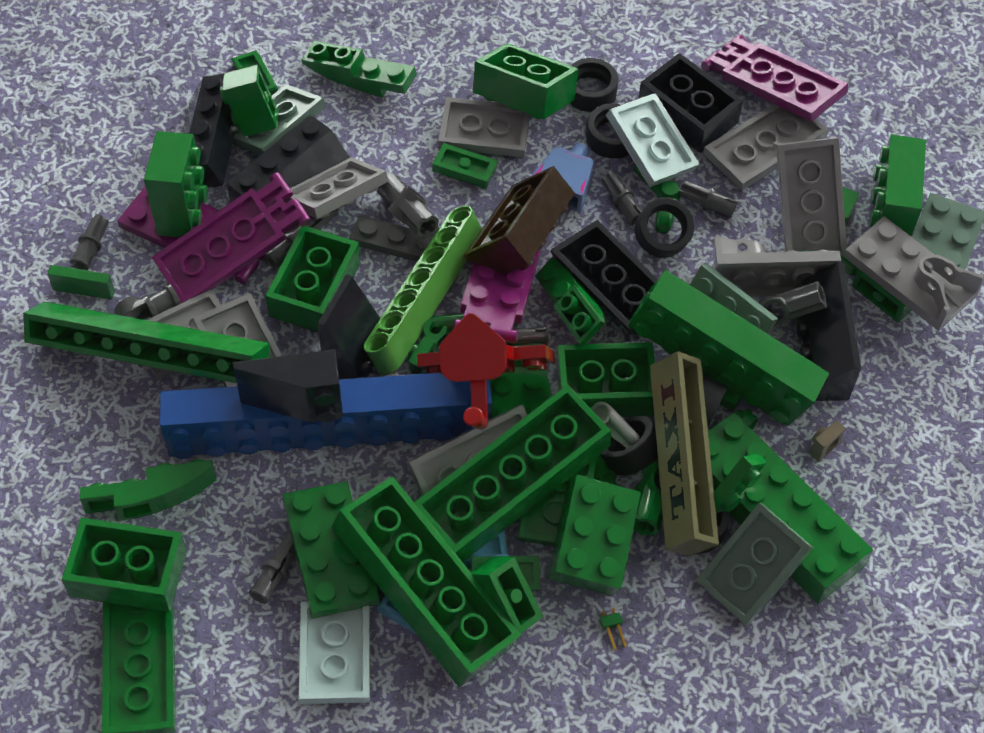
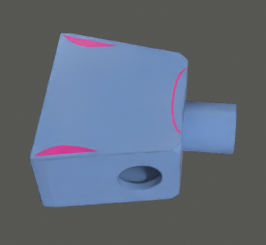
M581 143L574 144L571 151L562 147H555L531 176L555 166L575 192L568 203L569 209L581 213L592 180L594 161L587 157L589 149Z

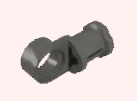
M168 283L164 285L163 290L150 297L145 295L138 299V297L130 296L123 299L116 305L114 313L137 319H144L148 316L152 318L181 304V301L174 288Z

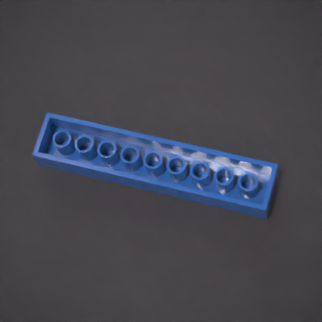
M442 373L339 379L343 418L335 419L328 423L318 421L307 422L240 402L237 386L160 391V428L168 456L178 459H188L193 455L206 454L212 457H220L225 453L235 452L251 455L264 450L287 452L293 448L318 450L323 446L336 445L341 448H350L355 444L365 443L381 446L387 442L395 441L411 444L424 439L447 441L473 428L463 420L464 412L472 407L470 381H451ZM486 380L488 420H490L492 401L490 382Z

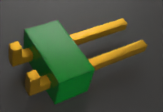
M612 608V614L605 616V611L603 610L600 623L603 630L607 629L613 650L617 649L610 628L614 627L618 629L623 646L627 647L620 628L623 624L620 612L615 613V608Z

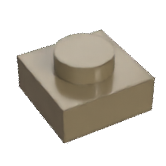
M837 420L828 428L822 426L811 439L814 443L810 455L820 462L841 443L846 428Z

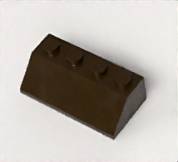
M555 166L510 187L465 252L464 257L467 260L506 274L517 269L523 271L535 261L534 255L546 244L545 238L557 227L558 218L569 208L568 203L575 194Z

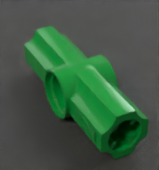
M658 458L645 468L642 480L634 488V490L641 492L633 531L640 535H656L660 530L663 519Z

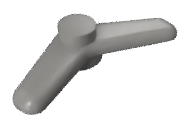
M597 402L591 407L593 412L609 427L611 436L623 446L629 448L640 440L639 435L609 404Z

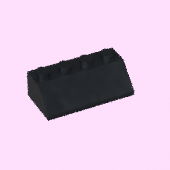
M224 74L202 78L190 99L182 133L193 134L195 145L200 148L199 165L204 167L203 185H207L208 188L223 186L236 132V127L231 118L229 103L225 104L220 94Z
M310 114L227 182L230 203L252 188L257 192L270 183L269 177L276 172H279L289 188H292L347 160L350 156L333 131Z
M596 220L551 249L550 253L631 335H639L633 328L628 326V323L644 296L657 281V278L606 227Z
M838 262L803 279L800 287L818 281L823 287L827 302L826 308L800 316L797 319L796 325L797 336L803 338L800 355L829 372L816 401H849L861 370L844 262Z

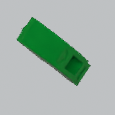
M313 41L301 59L302 64L327 79L378 97H383L387 91L405 94L417 75L415 66L367 58L360 48Z
M552 256L537 272L535 277L555 303L553 306L555 311L579 344L584 346L605 324L604 315L596 299Z
M195 459L181 464L161 463L155 467L146 468L147 479L145 480L127 479L120 483H94L87 487H79L80 501L85 514L115 510L119 521L152 515L189 500L216 481V472L213 460Z

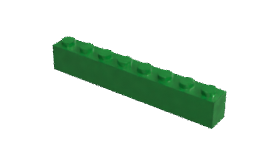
M44 301L23 313L25 343L237 383L233 362L269 358L270 343L56 303Z

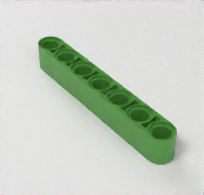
M459 206L448 214L365 341L364 350L379 374L393 373L401 366L422 333L424 324L432 317L465 265L467 259L464 257V254L482 229L470 206Z

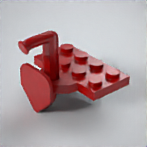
M474 313L465 315L442 341L439 352L417 354V367L426 370L427 374L442 373L447 379L454 382L470 381L472 407L464 412L463 420L467 425L478 430H483L488 426L486 380L496 379L503 373H514L515 367L528 368V371L547 370V365L555 364V353L547 345L516 347L506 345L505 340Z

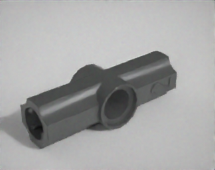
M392 172L388 174V182L377 189V193L389 205L388 211L423 240L427 237H433L439 230V219L425 205L427 201L414 189L407 186L400 177Z
M818 281L785 293H776L770 298L758 301L760 305L778 318L774 326H779L788 320L827 307L825 292ZM772 303H779L783 306L785 310L784 316L776 315L772 311Z

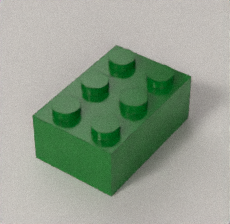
M506 43L475 61L473 93L483 96L488 101H496L507 105L509 109L528 113L535 119L544 120L575 100L578 68Z
M156 131L144 176V183L158 236L180 238L202 223L201 205L207 202L208 186L203 185L204 167L199 165L200 148L196 147L193 134Z
M891 134L887 146L882 145L879 155V163L881 164L875 165L873 181H877V187L874 186L872 191L871 204H875V210L872 209L869 227H872L885 216L912 237L922 210L926 139Z
M308 226L301 227L265 295L269 317L319 332L318 322L345 275L347 274L354 278L361 264L359 242Z
M653 342L585 344L584 346L580 344L558 345L556 358L558 391L568 384L590 408L597 402H606L621 417L654 416L650 365L655 363Z
M576 475L567 483L547 579L610 596L621 590L641 492L581 475Z
M81 517L61 579L69 597L170 612L187 553L182 532Z

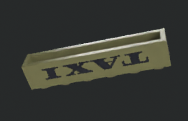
M677 351L650 365L665 549L692 556L719 545L701 359Z

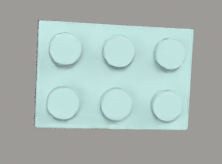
M656 93L612 108L606 114V117L649 187L691 172L698 167L699 162Z
M301 602L299 704L370 702V607L364 606L361 609L312 619L308 602Z

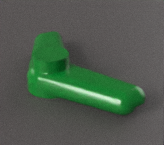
M635 165L633 168L634 172L647 184L638 167ZM665 181L649 187L657 195V198L669 197L680 201L679 186L673 181ZM658 211L655 222L656 232L669 233L675 216L665 211Z

